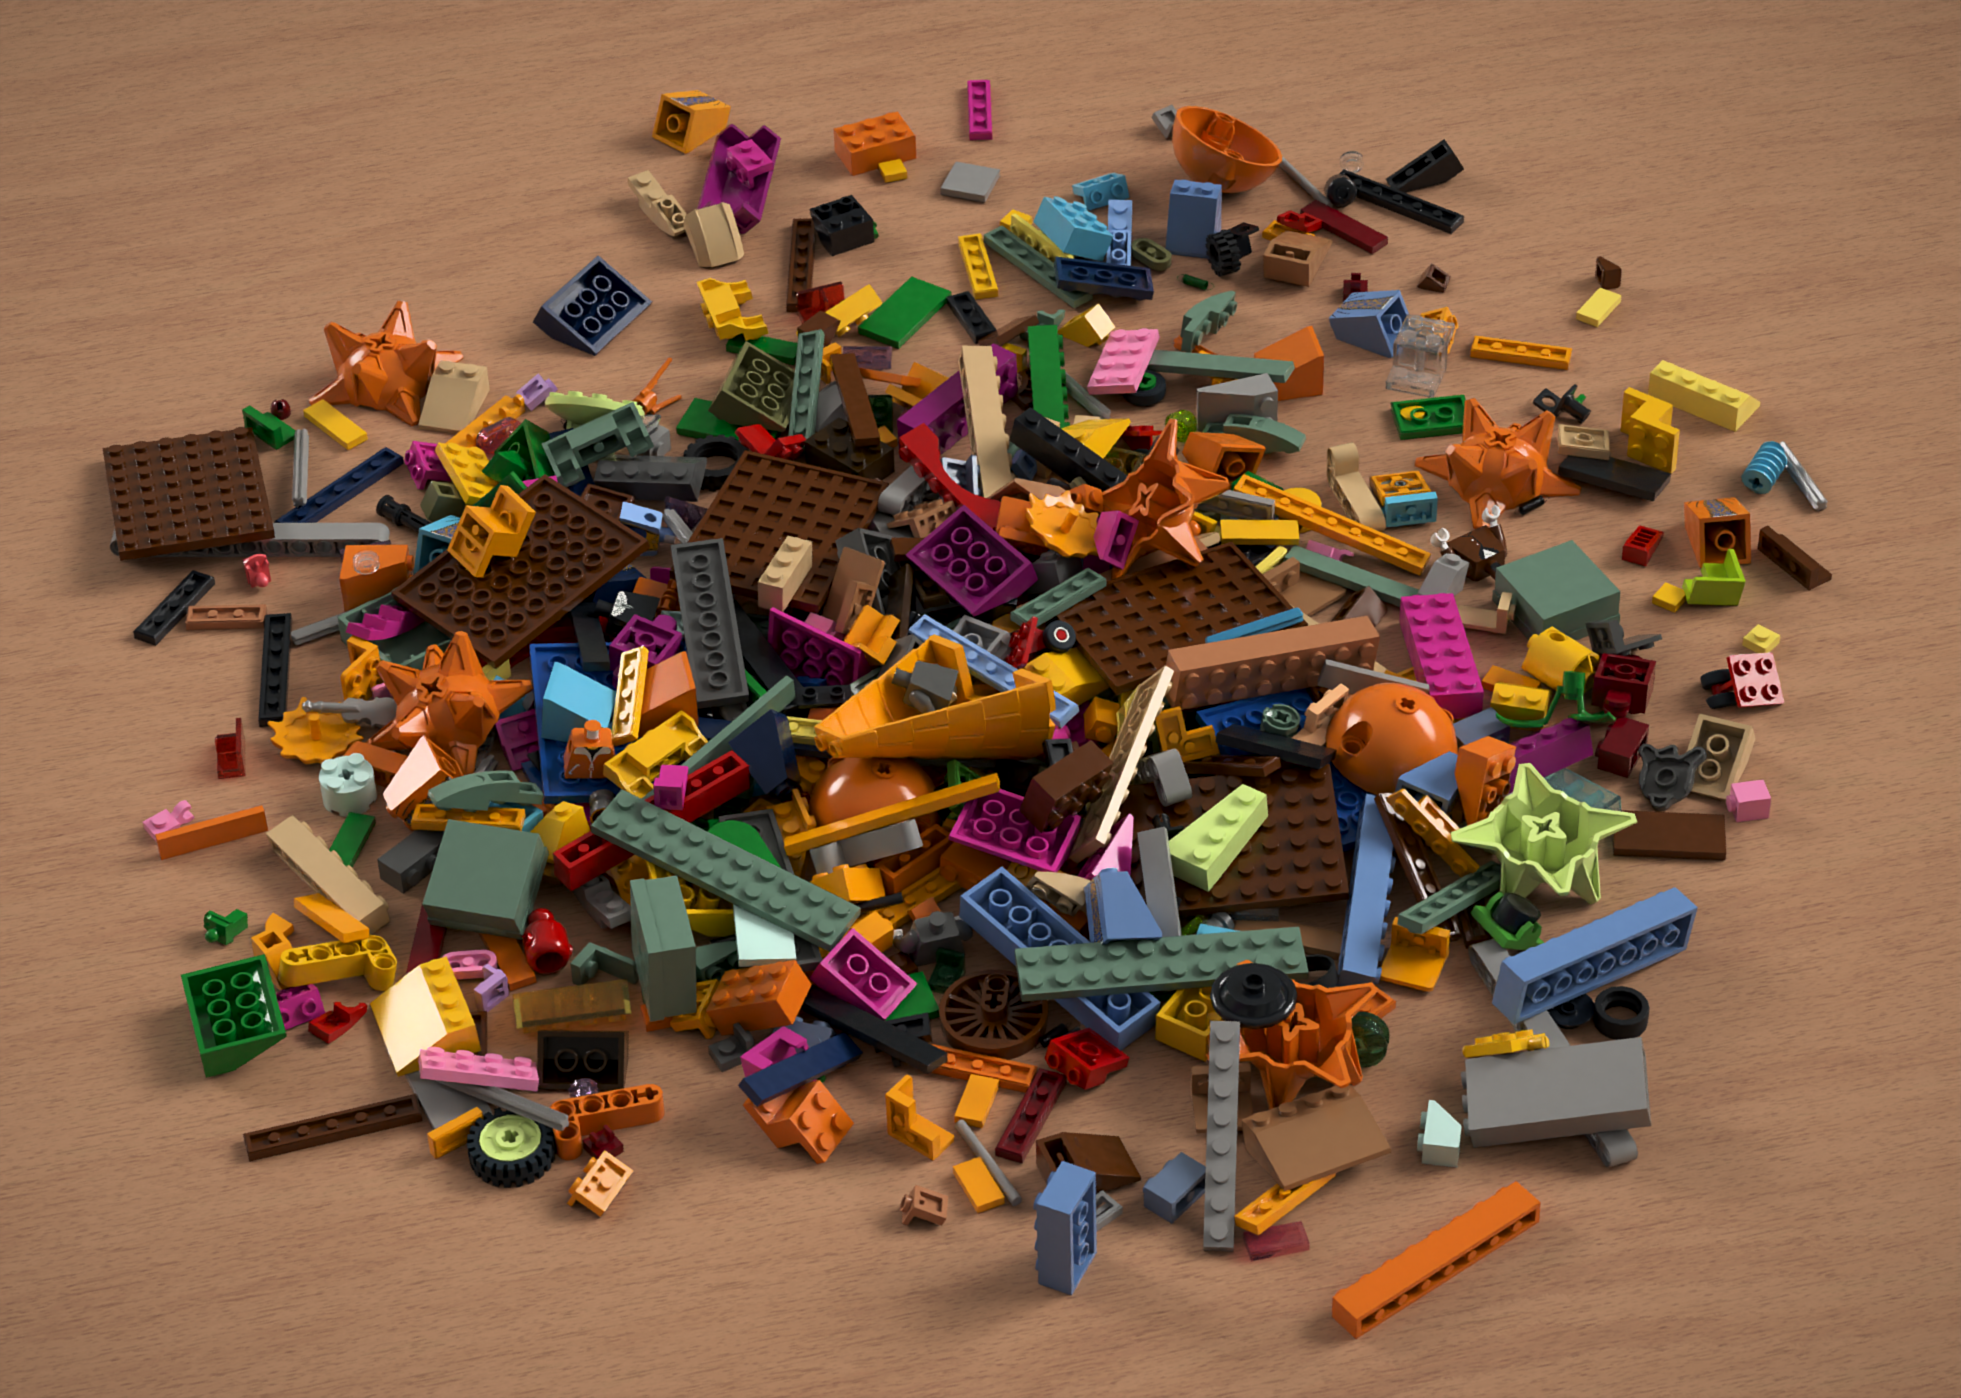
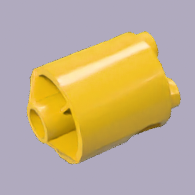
M1553 626L1540 633V635L1534 634L1530 637L1527 643L1529 649L1522 663V670L1557 691V686H1562L1563 671L1585 673L1584 693L1593 687L1594 676L1600 662L1598 654Z

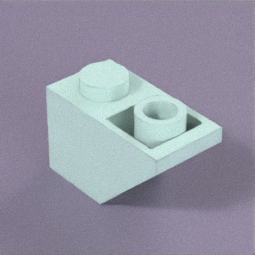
M1429 1100L1427 1112L1422 1111L1420 1129H1425L1424 1134H1418L1417 1151H1422V1164L1457 1168L1462 1126L1434 1100Z

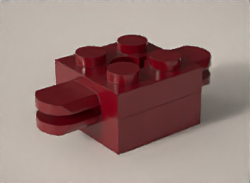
M1603 653L1594 676L1591 705L1604 709L1605 714L1610 712L1614 717H1625L1628 713L1645 714L1654 688L1656 661L1643 659L1633 654L1620 656Z

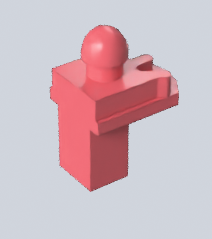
M255 554L243 559L247 583L252 588L256 586L266 587L271 582L269 562L266 555Z

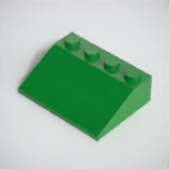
M265 954L181 975L206 1078L235 1071L287 1037Z

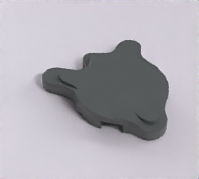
M1643 744L1639 747L1638 753L1643 760V767L1639 775V785L1644 796L1651 802L1653 809L1665 811L1671 805L1683 800L1691 792L1695 782V771L1707 758L1704 748L1694 747L1685 754L1679 755L1676 745H1668L1662 749H1656L1650 744Z

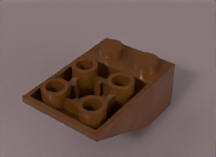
M1061 1132L1036 1140V1165L1046 1184L1052 1171L1056 1172L1062 1161L1096 1172V1194L1102 1190L1105 1192L1141 1181V1176L1119 1136Z

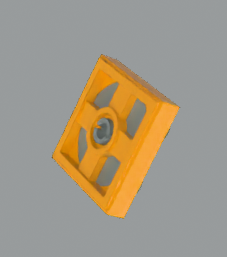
M1418 470L1369 477L1370 487L1382 506L1385 505V497L1432 492Z

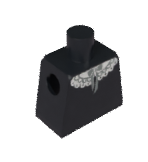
M618 591L614 604L598 599L594 614L608 618L605 632L616 638L634 614L654 621L660 598Z

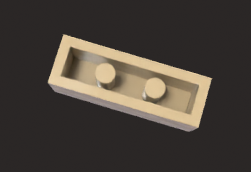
M786 537L758 581V607L769 610L774 607L784 612L812 567L811 541L798 537Z

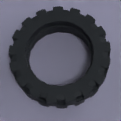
M708 435L704 439L699 438L695 440L694 444L690 443L687 446L688 450L684 451L683 457L709 458L725 456L736 461L728 468L720 470L705 469L701 490L709 489V491L716 492V490L721 489L745 450L749 451V449L744 447L733 436L728 438L725 435H718V437Z

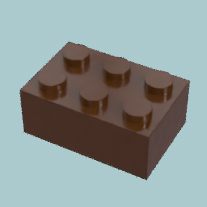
M1090 740L1034 776L1019 811L1041 833L1050 827L1055 829L1068 815L1075 816L1082 810L1085 804L1089 802L1095 803L1102 796V788L1111 777L1109 773L1114 762Z

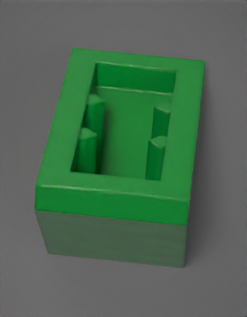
M515 450L496 452L482 470L485 475L499 483L513 471L520 479L528 472L519 453Z

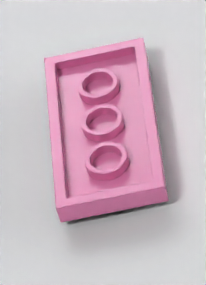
M1143 328L1129 331L1123 329L1111 331L1087 385L1089 395L1136 393L1160 338L1158 329L1149 330Z
M428 1047L427 1050L420 1049L418 1059L420 1079L536 1092L538 1090L539 1078L536 1062H531L532 1060L529 1058L515 1057L514 1060L504 1059L501 1055L494 1053L478 1056L467 1050H458L456 1053L445 1052L444 1049L439 1047Z

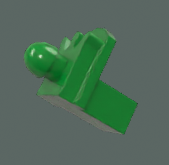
M238 909L226 917L211 910L204 915L203 926L207 930L205 939L209 943L218 941L227 945L233 942V938L248 928V914Z

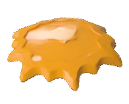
M1069 490L1065 491L1060 497L1046 494L1043 500H1039L1032 493L1029 494L1031 509H1026V517L1031 524L1030 531L1038 536L1047 548L1058 552L1066 558H1085L1088 555L1099 557L1094 540L1098 512L1086 513L1083 504H1075L1072 501Z
M306 697L301 698L296 710L284 712L281 722H267L268 726L276 733L270 740L274 746L282 750L280 752L282 758L299 759L304 764H322L327 759H334L344 755L355 741H362L364 738L357 735L361 727L356 725V723H346L339 713L320 714L318 712H305L302 709V703L307 701Z

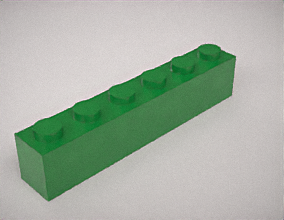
M1057 325L1028 326L1033 409L1046 418L1060 422V428L1070 426V422H1065V419H1069L1068 404H1063V402H1067V387H1062V384H1066V371L1060 368L1065 367L1064 352H1059V349H1063V335H1058Z

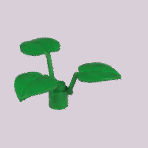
M1563 671L1562 686H1557L1555 697L1543 719H1506L1496 713V718L1499 721L1512 727H1543V725L1548 724L1561 694L1564 693V699L1577 700L1578 714H1570L1568 718L1597 724L1616 722V718L1610 712L1605 714L1603 710L1590 714L1585 710L1583 700L1585 673L1576 671Z

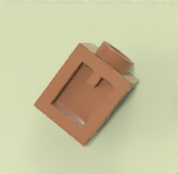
M915 1185L910 1194H905L901 1200L899 1210L903 1212L902 1224L908 1225L915 1216L942 1226L947 1219L948 1196Z

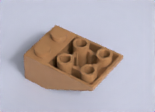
M1288 230L1271 240L1263 255L1264 277L1309 287L1332 244V240Z

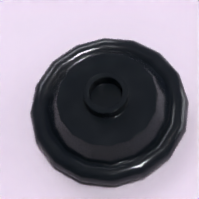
M1258 963L1236 965L1222 972L1213 982L1210 993L1214 1011L1224 1021H1239L1240 1028L1255 1030L1273 1027L1286 1020L1295 1009L1298 996L1293 981L1283 971L1270 965Z

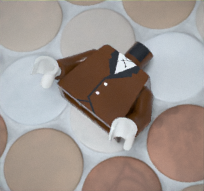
M1496 505L1492 507L1494 516L1488 513L1487 508L1482 513L1483 521L1490 524V528L1484 525L1447 543L1446 541L1450 537L1449 532L1445 528H1441L1438 534L1435 532L1430 538V542L1434 547L1441 548L1440 554L1442 556L1446 553L1455 554L1462 560L1469 562L1466 577L1472 581L1478 582L1488 576L1495 580L1496 568L1505 565V557L1508 554L1506 539L1501 524L1498 525L1496 520L1500 515V509Z

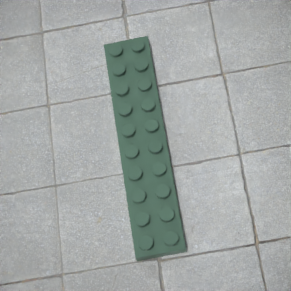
M623 789L591 825V833L829 952L832 951L860 916V907Z
M1299 927L1162 937L1160 940L1110 941L1108 944L1095 942L1015 949V962L1022 1002L1212 987L1213 982L1222 972L1244 960L1270 965L1283 971L1291 980L1308 979L1309 973Z

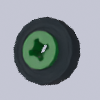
M1146 370L1137 392L1122 393L1123 397L1133 405L1150 406L1157 404L1166 394L1165 379L1155 371Z

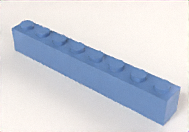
M1366 794L1359 810L1349 883V900H1347L1337 971L1339 981L1336 986L1338 987L1370 982L1378 984L1382 968L1377 966L1378 961L1381 962L1385 948L1380 943L1387 931V923L1383 922L1384 917H1387L1390 908V901L1386 900V897L1392 889L1393 879L1389 878V874L1394 870L1396 857L1392 856V851L1395 852V848L1374 800L1376 796Z

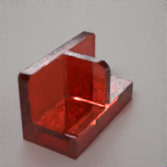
M841 281L796 293L797 313L802 324L820 310L826 312L845 300L844 285Z
M236 718V733L221 734L215 737L218 779L246 776L245 735L242 719Z

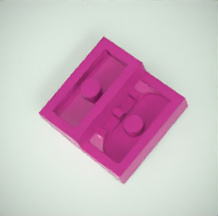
M535 709L500 719L494 724L497 737L511 771L522 769L521 763L530 761L527 754L539 750Z

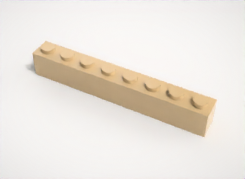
M962 345L958 364L971 455L977 456V465L980 467L978 487L981 489L980 496L987 498L1015 478L1014 473L1010 472L1012 455L1007 452L1009 435L1004 432L1006 415L1001 412L1003 396L999 395L998 392L1000 389V376H996L997 357L993 356L992 346Z

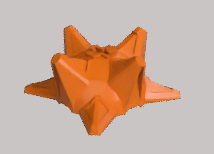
M397 301L380 330L376 333H371L367 336L360 332L353 333L334 322H329L324 327L325 336L338 376L334 382L310 398L308 402L310 405H313L324 399L330 405L352 404L356 407L359 405L373 407L377 411L386 410L408 425L414 426L419 424L421 417L420 399L426 395L432 374L440 360L457 363L464 358L460 351H437V345L432 340H423L421 343H417L414 338L408 303Z
M1475 398L1465 400L1462 443L1449 445L1445 454L1418 457L1415 461L1416 467L1447 480L1449 486H1452L1459 493L1461 499L1469 503L1473 529L1490 525L1483 521L1482 513L1487 508L1488 513L1494 516L1492 513L1494 505L1499 507L1501 515L1505 510L1515 509L1519 504L1528 502L1539 495L1542 497L1579 496L1582 487L1552 472L1547 467L1556 418L1548 410L1524 426L1513 423L1508 428L1498 427Z
M1169 419L1150 454L1143 458L1144 463L1135 472L1129 473L1123 482L1102 492L1103 509L1105 512L1119 510L1139 520L1124 569L1120 570L1113 566L1111 580L1125 576L1131 565L1138 558L1158 550L1194 567H1197L1203 561L1189 523L1195 514L1194 509L1202 502L1228 491L1229 482L1227 477L1178 461L1176 455L1178 431L1176 419Z
M463 631L455 632L445 653L437 645L433 644L427 647L422 670L384 660L377 664L375 669L397 704L396 717L365 743L387 750L407 749L411 752L419 739L426 736L458 762L463 775L472 774L475 772L478 748L486 741L487 735L494 724L498 722L500 714L533 690L531 679L489 680L482 670L468 634Z
M1244 960V961H1242V962H1240V963H1237V965L1247 964V963H1252V962L1249 961V960ZM1292 980L1298 996L1295 1009L1286 1020L1268 1028L1256 1030L1240 1028L1239 1062L1250 1061L1260 1070L1269 1110L1283 1103L1292 1102L1305 1081L1315 1076H1319L1342 1089L1350 1084L1355 1086L1361 1083L1363 1075L1352 1030V1018L1379 991L1372 982L1326 988L1319 984L1311 986ZM1208 1052V1053L1206 1054V1056H1207V1059H1208V1061H1209V1052Z

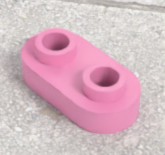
M489 950L457 951L443 956H447L456 980L484 978L482 967L486 964L495 969L498 968L496 955Z

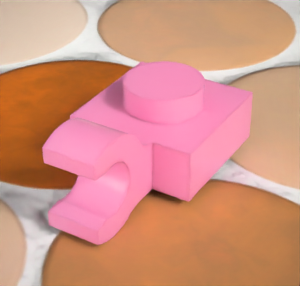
M1312 540L1308 541L1306 547L1310 551L1341 562L1342 558L1346 555L1354 557V553L1349 550H1339Z
M183 800L174 807L171 813L167 809L143 821L144 829L156 841L155 834L180 828V825L189 823L194 819V816L189 811L191 805L186 800Z

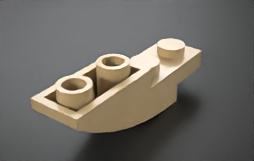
M649 170L628 177V185L638 197L639 207L658 228L671 236H677L686 232L683 223L687 214L672 194L667 195Z
M1036 872L1027 883L1026 887L1038 898L1044 899L1056 906L1060 912L1074 917L1081 910L1087 916L1084 887L1090 880L1065 873Z

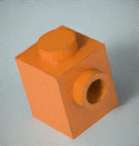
M1082 484L1069 490L1072 501L1075 504H1083L1086 513L1098 512L1101 515V512H1104L1101 489Z

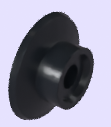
M1583 994L1547 1011L1558 1027L1574 1029L1586 1023L1593 1016L1595 1010L1592 999L1587 994Z

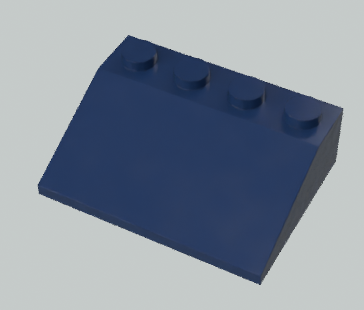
M598 255L540 307L533 323L550 338L595 356L647 309L652 301Z

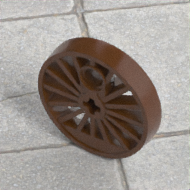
M998 969L977 971L955 981L943 994L939 1005L941 1029L946 1041L954 1049L1006 1060L1014 1059L1036 1047L1039 1043V1038L1045 1034L1048 1022V1001L1022 1002L1021 994L1016 997L1020 992L1016 972ZM980 990L982 996L979 997L974 991ZM995 1032L997 1033L998 1038H994Z

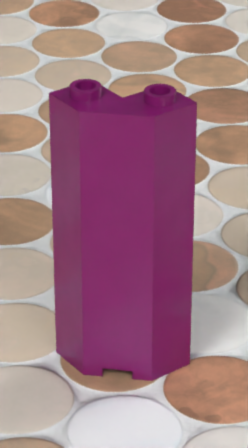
M730 124L716 136L697 207L698 210L720 204L721 202L730 204L739 234H746L761 221L773 170L753 177L754 188L749 189L744 183L739 181L733 171L728 169L726 165V158H728L727 148L737 145L742 141L752 139L773 161V166H775L781 138L765 125L748 137L734 124Z

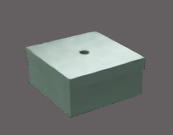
M1573 540L1496 568L1495 590H1493L1492 600L1498 606L1502 592L1513 593L1512 604L1516 605L1514 620L1511 621L1528 640L1532 635H1540V633L1552 626L1576 641L1589 636L1585 623L1595 620H1618L1620 624L1619 603L1621 591Z
M448 819L422 904L428 915L429 924L522 940V935L528 927V917L533 910L549 851L544 846L538 833Z
M677 875L644 880V878L630 880L632 951L650 1022L664 1020L665 1017L697 1013L696 945Z

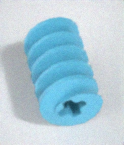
M1767 441L1760 446L1741 475L1742 482L1746 487L1758 494H1766L1771 490L1787 465V457L1783 447L1774 441Z

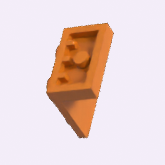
M1003 496L995 532L1019 552L1037 556L1047 552L1049 548L1044 545V542L1030 531L1031 524L1026 517V509H1031L1030 501Z

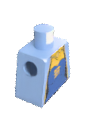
M623 502L619 522L649 541L650 548L640 556L657 555L659 542L674 544L675 534L670 528L661 527L663 517L661 512Z

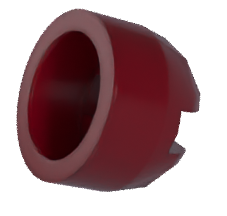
M274 400L271 403V414L278 419L284 420L291 415L290 405L286 400Z

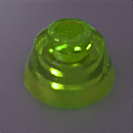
M1178 410L1169 414L1165 419V426L1169 419L1177 420L1178 442H1186L1189 433L1196 432L1197 419L1188 410Z

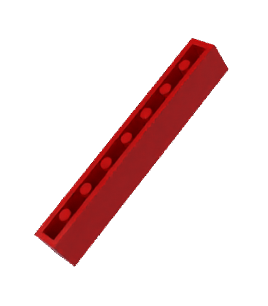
M733 750L727 752L688 775L683 810H663L689 823L750 788L749 765ZM654 795L645 799V801L655 805ZM590 831L553 852L554 874L570 891H573L635 854Z

